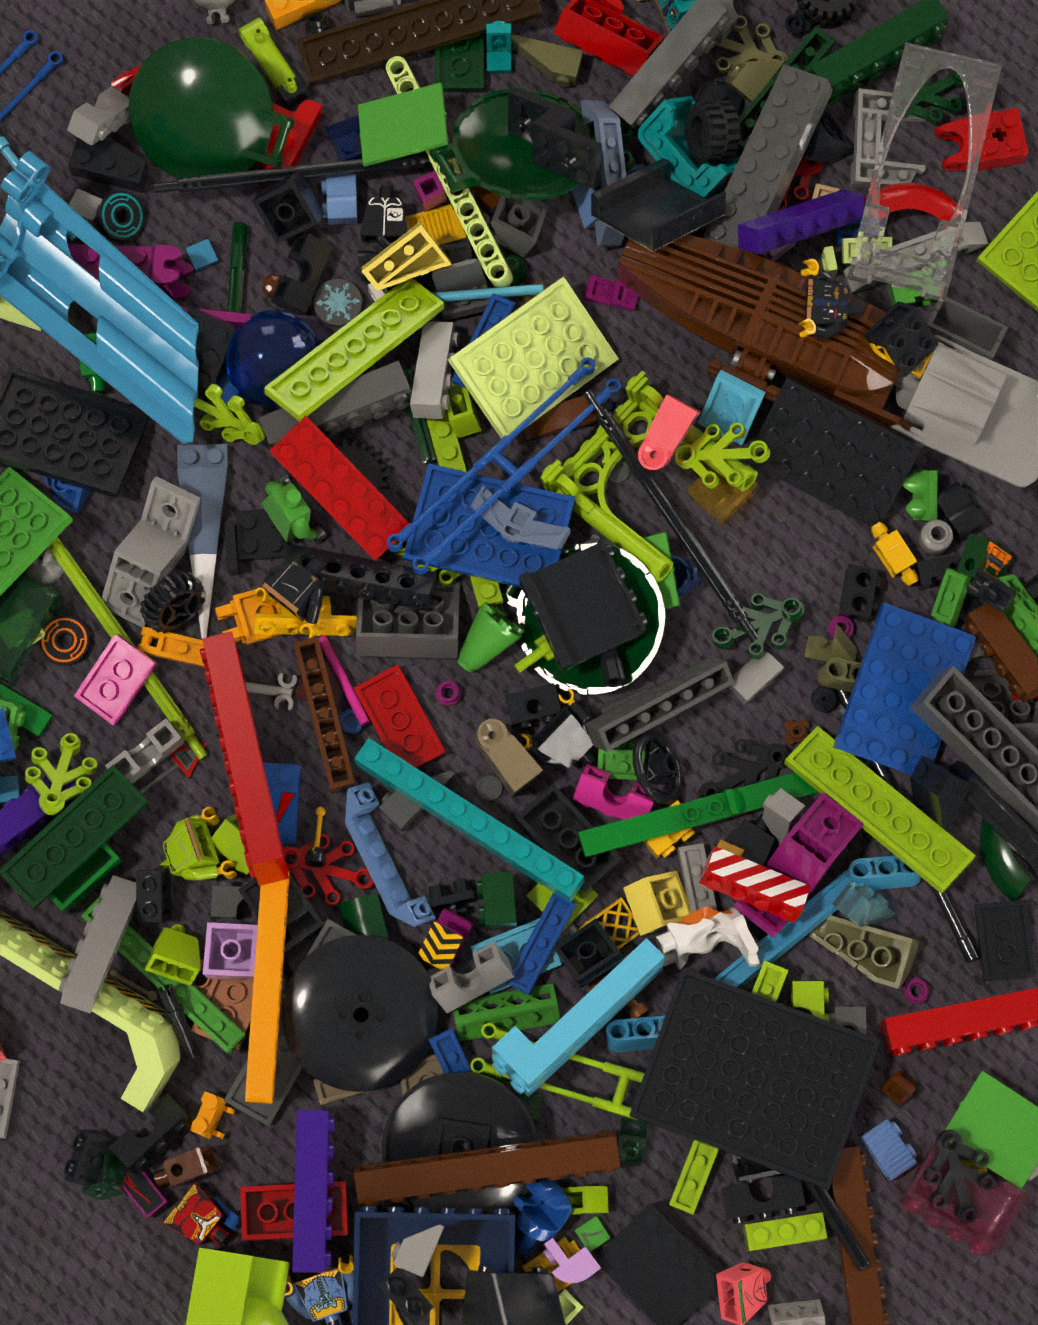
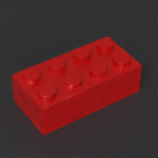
M571 0L563 8L554 34L560 36L563 41L579 46L585 53L598 56L606 64L617 66L629 76H634L665 38L660 33L597 0Z
M333 1182V1186H328V1197H333L332 1213H327V1224H332V1237L349 1236L347 1182ZM295 1184L240 1187L242 1241L293 1239Z

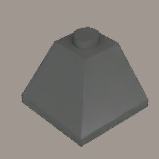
M500 195L491 225L501 245L524 257L536 244L549 205L539 200H519Z

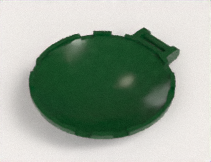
M190 37L188 39L172 41L157 49L139 68L129 95L130 122L140 147L156 166L177 179L244 172L249 170L257 161L280 168L283 163L282 154L289 130L293 128L295 120L274 112L268 92L269 87L261 72L257 71L246 55L229 44L205 37ZM274 124L280 126L273 153L271 154L267 152Z
M513 88L488 93L470 103V108L464 113L461 112L456 120L452 143L434 148L430 152L433 161L439 164L448 180L447 185L452 192L480 185L493 193L508 198L542 200L561 196L581 185V183L532 164L533 143L508 133V92ZM517 88L526 92V88ZM541 90V93L527 92L575 111V133L596 141L594 126H583L582 110L575 104L569 105L561 101L560 96ZM455 158L463 174L456 175L448 160Z
M597 543L575 544L562 549L560 560ZM611 545L615 554L612 559L616 567L621 566L626 577L623 580L627 589H632L637 600L634 604L638 612L642 611L647 619L646 631L643 635L616 646L618 658L622 662L626 682L618 687L604 686L600 670V655L562 672L555 658L548 662L542 657L532 664L533 668L543 678L563 690L568 691L567 688H569L574 693L595 695L620 689L634 681L648 668L661 646L665 631L666 612L660 587L649 569L639 559L616 546ZM507 585L505 591H501L502 599L504 602L517 608L518 624L525 630L521 634L522 636L519 641L523 652L528 655L537 649L534 641L541 637L543 632L523 590L517 599L513 597L517 587Z

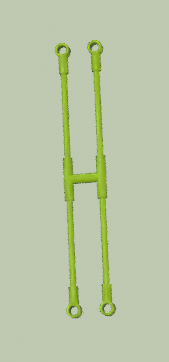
M486 1023L481 1029L482 1036L487 1040H500L508 1033L507 1031L497 1029L492 1023ZM487 1027L494 1029V1033L491 1036H487L484 1033ZM574 1054L569 1058L570 1060L603 1069V1072L620 1076L613 1101L599 1097L592 1098L546 1083L539 1087L543 1090L592 1104L596 1108L630 1117L632 1107L622 1105L630 1080L641 1083L644 1073ZM475 1058L471 1062L470 1067L473 1073H484L500 1079L502 1077L510 1079L506 1074L500 1075L492 1065L485 1063L481 1058ZM476 1062L483 1064V1068L480 1071L473 1068Z

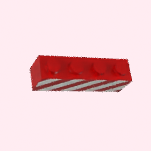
M714 846L706 859L699 881L700 884L707 886L711 890L729 895L735 900L743 901L755 906L759 910L767 911L782 920L795 923L804 909L810 888L807 884Z

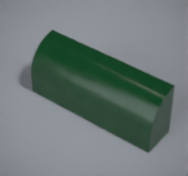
M377 893L354 898L338 905L344 928L356 935L377 936L389 940Z

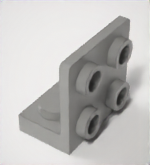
M820 1299L768 1305L771 1325H825V1315Z

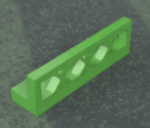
M1015 574L998 577V580L1010 588L1013 587V590L1017 592L1011 606L1007 608L1004 614L1038 659V606Z
M553 983L533 987L529 996L519 990L476 997L453 1010L459 1042L482 1038L481 1029L486 1023H492L497 1029L509 1032L514 1026L519 1030L556 1024L560 1020ZM550 993L549 999H536L539 995ZM516 999L524 1000L521 1004H511ZM489 1004L499 1005L496 1009L489 1010L485 1008ZM468 1008L473 1010L471 1013L459 1015L458 1011ZM487 1027L484 1030L485 1035L491 1036L494 1033V1029Z

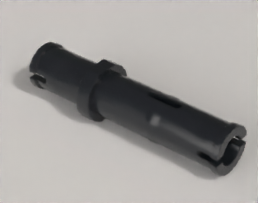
M173 984L163 985L165 990L162 987L157 989L165 1008L163 1012L171 1022L184 1058L192 1059L194 1058L192 1053L198 1056L200 1050L183 1013L185 1008L183 1004L179 1003Z

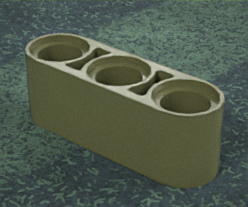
M831 658L818 670V680L826 687L852 692L856 680L853 674L857 676L861 663L842 658ZM829 668L835 672L836 676L830 673Z

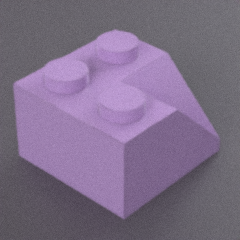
M207 922L203 975L208 979L254 981L258 925Z

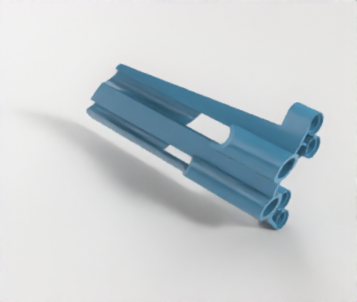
M26 152L18 161L16 170L10 172L1 183V189L9 196L5 205L6 215L0 226V296L181 443L193 442L195 432L194 403L198 398L199 360H197L196 340L199 333L198 323L44 182L49 174L50 166L33 152ZM68 230L100 255L99 280L73 260L67 244ZM75 301L98 320L97 345L69 323L68 309L71 302Z

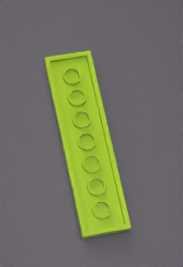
M413 278L399 283L265 386V394L300 422L305 416L311 414L444 310V302Z
M817 726L785 759L784 764L820 794L825 793L864 823L861 828L942 894L974 860L976 855L854 755L833 748L835 740Z

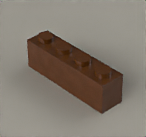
M984 604L969 613L965 623L967 632L976 637L980 643L982 653L985 657H990L994 662L998 675L1001 678L1005 677L1008 681L1012 694L1016 698H1020L1023 703L1037 696L1038 659L1005 614L999 613L988 604Z

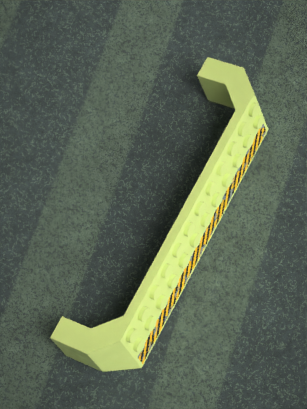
M0 910V955L59 991L62 978H68L70 974L67 973L71 958H77V956ZM107 975L92 1012L127 1032L137 1070L121 1099L144 1112L160 1097L180 1061L179 1041L169 1018L163 1012L164 1009Z

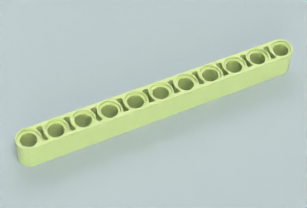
M395 56L388 60L386 71L397 94L406 92L409 88H414L413 90L420 88L404 58ZM404 68L400 74H395L398 69ZM432 149L426 150L487 277L496 288L510 286L513 281L512 272L471 189H464L462 194L454 196L455 192H452L448 187V180L439 164L434 162L430 156ZM449 159L448 162L454 168L455 174H463L456 159ZM474 209L470 216H464L467 210ZM478 230H484L481 236L474 237ZM494 250L491 257L485 258L486 252ZM504 271V275L501 278H495L497 272Z

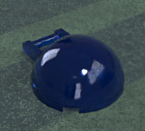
M279 309L265 310L250 316V320L241 328L238 327L235 330L227 349L226 369L232 386L237 388L243 399L259 407L282 408L265 394L264 387L326 339L318 338L313 328L306 321L291 312Z

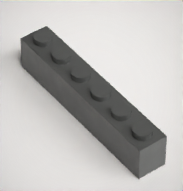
M712 656L585 725L594 747L608 752L734 684V680L727 662Z

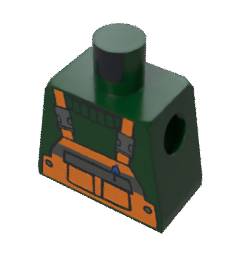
M969 534L957 571L972 577L971 582L978 568L984 569L996 578L1002 577L1013 556L990 539ZM967 591V596L976 598L975 595Z

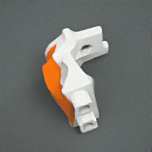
M709 906L698 909L687 915L679 923H668L667 932L656 937L658 950L665 956L663 967L675 962L678 969H682L687 963L689 955L693 953H709L721 941H726L738 947L749 967L760 965L757 956L758 946L747 927L743 914L741 915L734 907L724 911H717Z

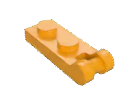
M142 627L140 635L143 637L141 644H138L137 648L144 654L205 668L200 654V649L204 648L203 640L170 632L165 634L163 632L157 633L152 628ZM152 639H159L157 647L151 646Z

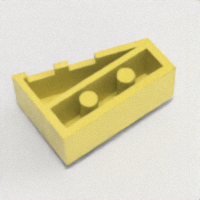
M419 222L363 265L362 272L378 291L452 264L451 260L424 225Z

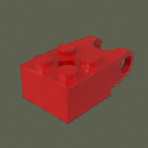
M1018 108L972 115L941 125L934 131L937 139L954 141L960 148V152L942 161V169L946 171H982L1023 164L1028 156Z

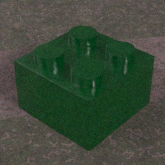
M512 871L481 874V881H476L478 900L483 899V906L479 907L480 925H485L486 931L516 928Z

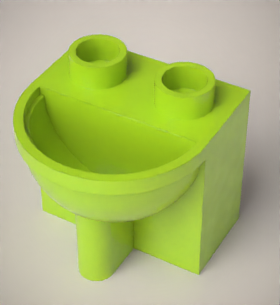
M199 1248L186 1325H289L282 1313L290 1262Z

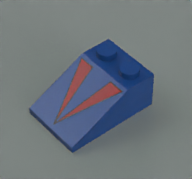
M264 763L281 843L284 845H296L301 766Z

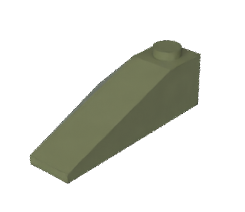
M832 915L809 934L811 938L861 971L872 981L897 989L901 988L913 967L920 942Z

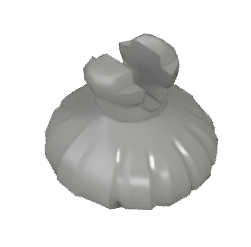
M235 0L194 1L208 9L209 15L206 17V21L208 24H214L216 12L220 14L222 23L229 22L230 17L226 14V8Z
M48 548L23 572L30 582L43 586L46 584L50 585L55 580H59L64 573Z

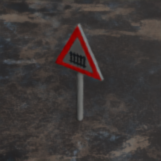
M208 742L200 744L205 749ZM180 747L171 753L170 756L176 764L141 788L139 792L143 794L177 768H180L189 779L199 761L191 747Z

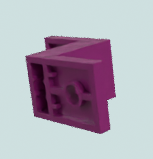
M822 793L786 835L765 867L809 885L808 898L834 860L864 823L825 793ZM824 822L830 823L834 830L827 828ZM737 900L733 906L773 938L777 936L788 922L743 901Z

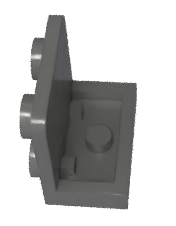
M466 259L462 262L431 271L437 292L488 288L479 259ZM490 298L444 302V310H442L444 321L483 312Z

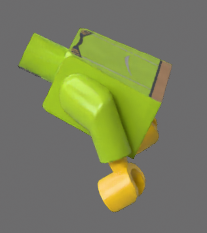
M206 807L203 809L202 815L198 816L196 814L175 824L171 835L163 843L167 859L160 864L170 867V875L181 876L185 880H208L218 878V875L221 874L227 879H233L237 876L235 871L226 872L229 867H235V864L230 860H226L220 867H216L219 860L207 825L215 826L220 821L218 815H214L216 814L214 808Z

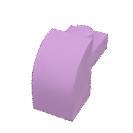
M553 1238L543 1244L546 1247L543 1253L551 1264L557 1262L559 1265L551 1273L563 1282L578 1283L584 1281L601 1269L586 1247H583L568 1259Z

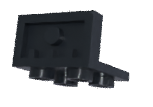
M900 301L864 334L869 343L885 348L900 375L904 377L938 345L935 336L918 307Z

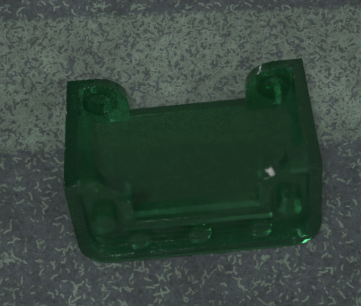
M22 574L0 596V680L14 687L20 677L16 674L19 670L17 666L23 667L25 664L23 660L47 620L53 618L51 611L56 610L59 612L65 603L61 593Z

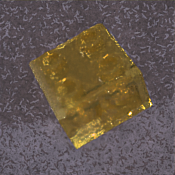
M709 467L707 471H712L718 476L719 484L715 488H707L702 482V478L699 477L687 489V493L719 525H722L756 493L758 483L755 481L749 489L742 492L737 487H732L723 476ZM714 477L708 478L707 483L713 482Z

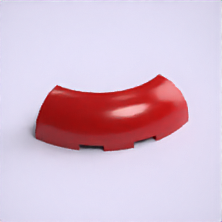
M917 183L887 185L864 196V205L877 220L893 211L917 209L932 214L944 226L948 227L964 211L955 200L942 191Z

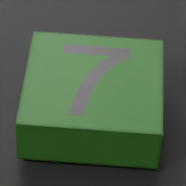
M597 1216L574 1230L589 1252L610 1239L609 1234Z

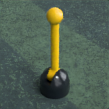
M321 806L317 807L315 811L318 816L315 846L307 851L305 858L307 866L316 868L324 867L326 864V853L320 848L322 818L326 810Z

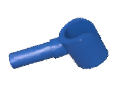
M216 1196L213 1201L227 1215L223 1224L235 1231L241 1223V1218L227 1208L222 1200Z

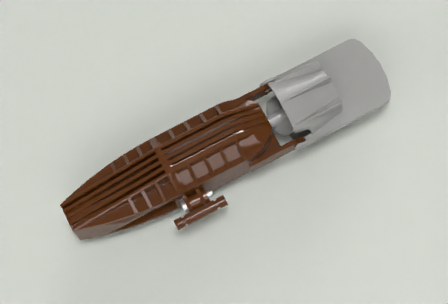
M687 234L653 252L632 239H629L618 261L617 278L648 304L678 325L712 345L734 355L731 366L727 364L723 366L722 362L712 358L706 372L717 376L720 370H723L765 391V398L772 402H775L781 389L774 385L768 386L765 379L772 380L775 374L784 378L790 375L924 446L1016 487L1025 488L1037 480V380L980 356L939 335H934L938 345L921 378L918 379L911 374H908L906 377L901 376L894 364L879 357L873 351L870 343L864 336L886 314L869 303L863 301L862 317L848 316L846 327L826 340L809 335L802 338L799 333L804 331V327L799 326L798 323L805 320L806 285L810 277L802 276L799 272L745 250ZM849 295V300L862 301ZM883 348L878 349L882 354L885 355ZM925 362L918 364L919 371H921ZM893 385L897 386L896 400L898 406L907 410L903 419L882 410Z

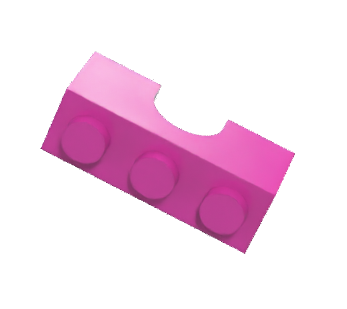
M586 764L572 800L577 801L583 807H592L602 811L606 816L617 817L622 820L650 813L654 801L646 795L640 784L634 783L627 795H615L609 790L607 785L610 773Z

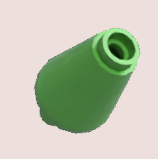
M485 602L479 607L459 652L458 664L470 673H473L475 669L479 670L518 641L522 636L521 634L525 631L524 628L517 622H511L506 618L508 613L498 605L493 607Z

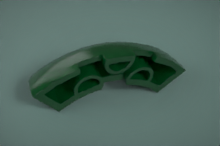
M982 818L979 844L983 863L995 886L1010 901H1014L1032 877L1017 863L1011 847Z

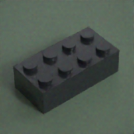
M555 784L551 785L515 817L516 824L535 845L584 875V884L578 891L583 898L622 865V858L615 850L585 858L578 832L594 827Z

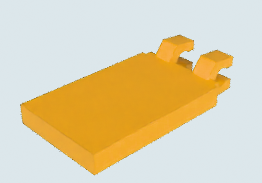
M255 590L233 595V600L230 601V604L216 607L215 613L218 621L235 617L237 627L222 631V633L232 631L235 642L241 640L242 644L246 643L249 645L284 635L253 634L256 614H279V603L274 599L271 602L262 603L261 600L264 595L256 596Z

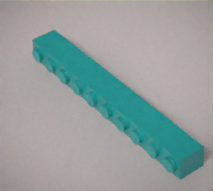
M370 738L367 739L354 758L357 767L567 902H572L584 884V875Z

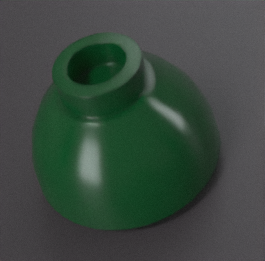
M516 254L503 255L513 275V281L508 287L521 285L528 274L526 262ZM504 271L497 272L495 278H501L504 275Z

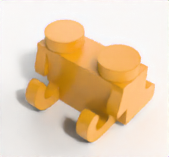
M204 1091L200 1100L202 1101V1106L189 1131L208 1139L212 1135L223 1139L225 1134L215 1130L222 1113L225 1111L234 1115L236 1110L225 1106L226 1102L223 1098Z

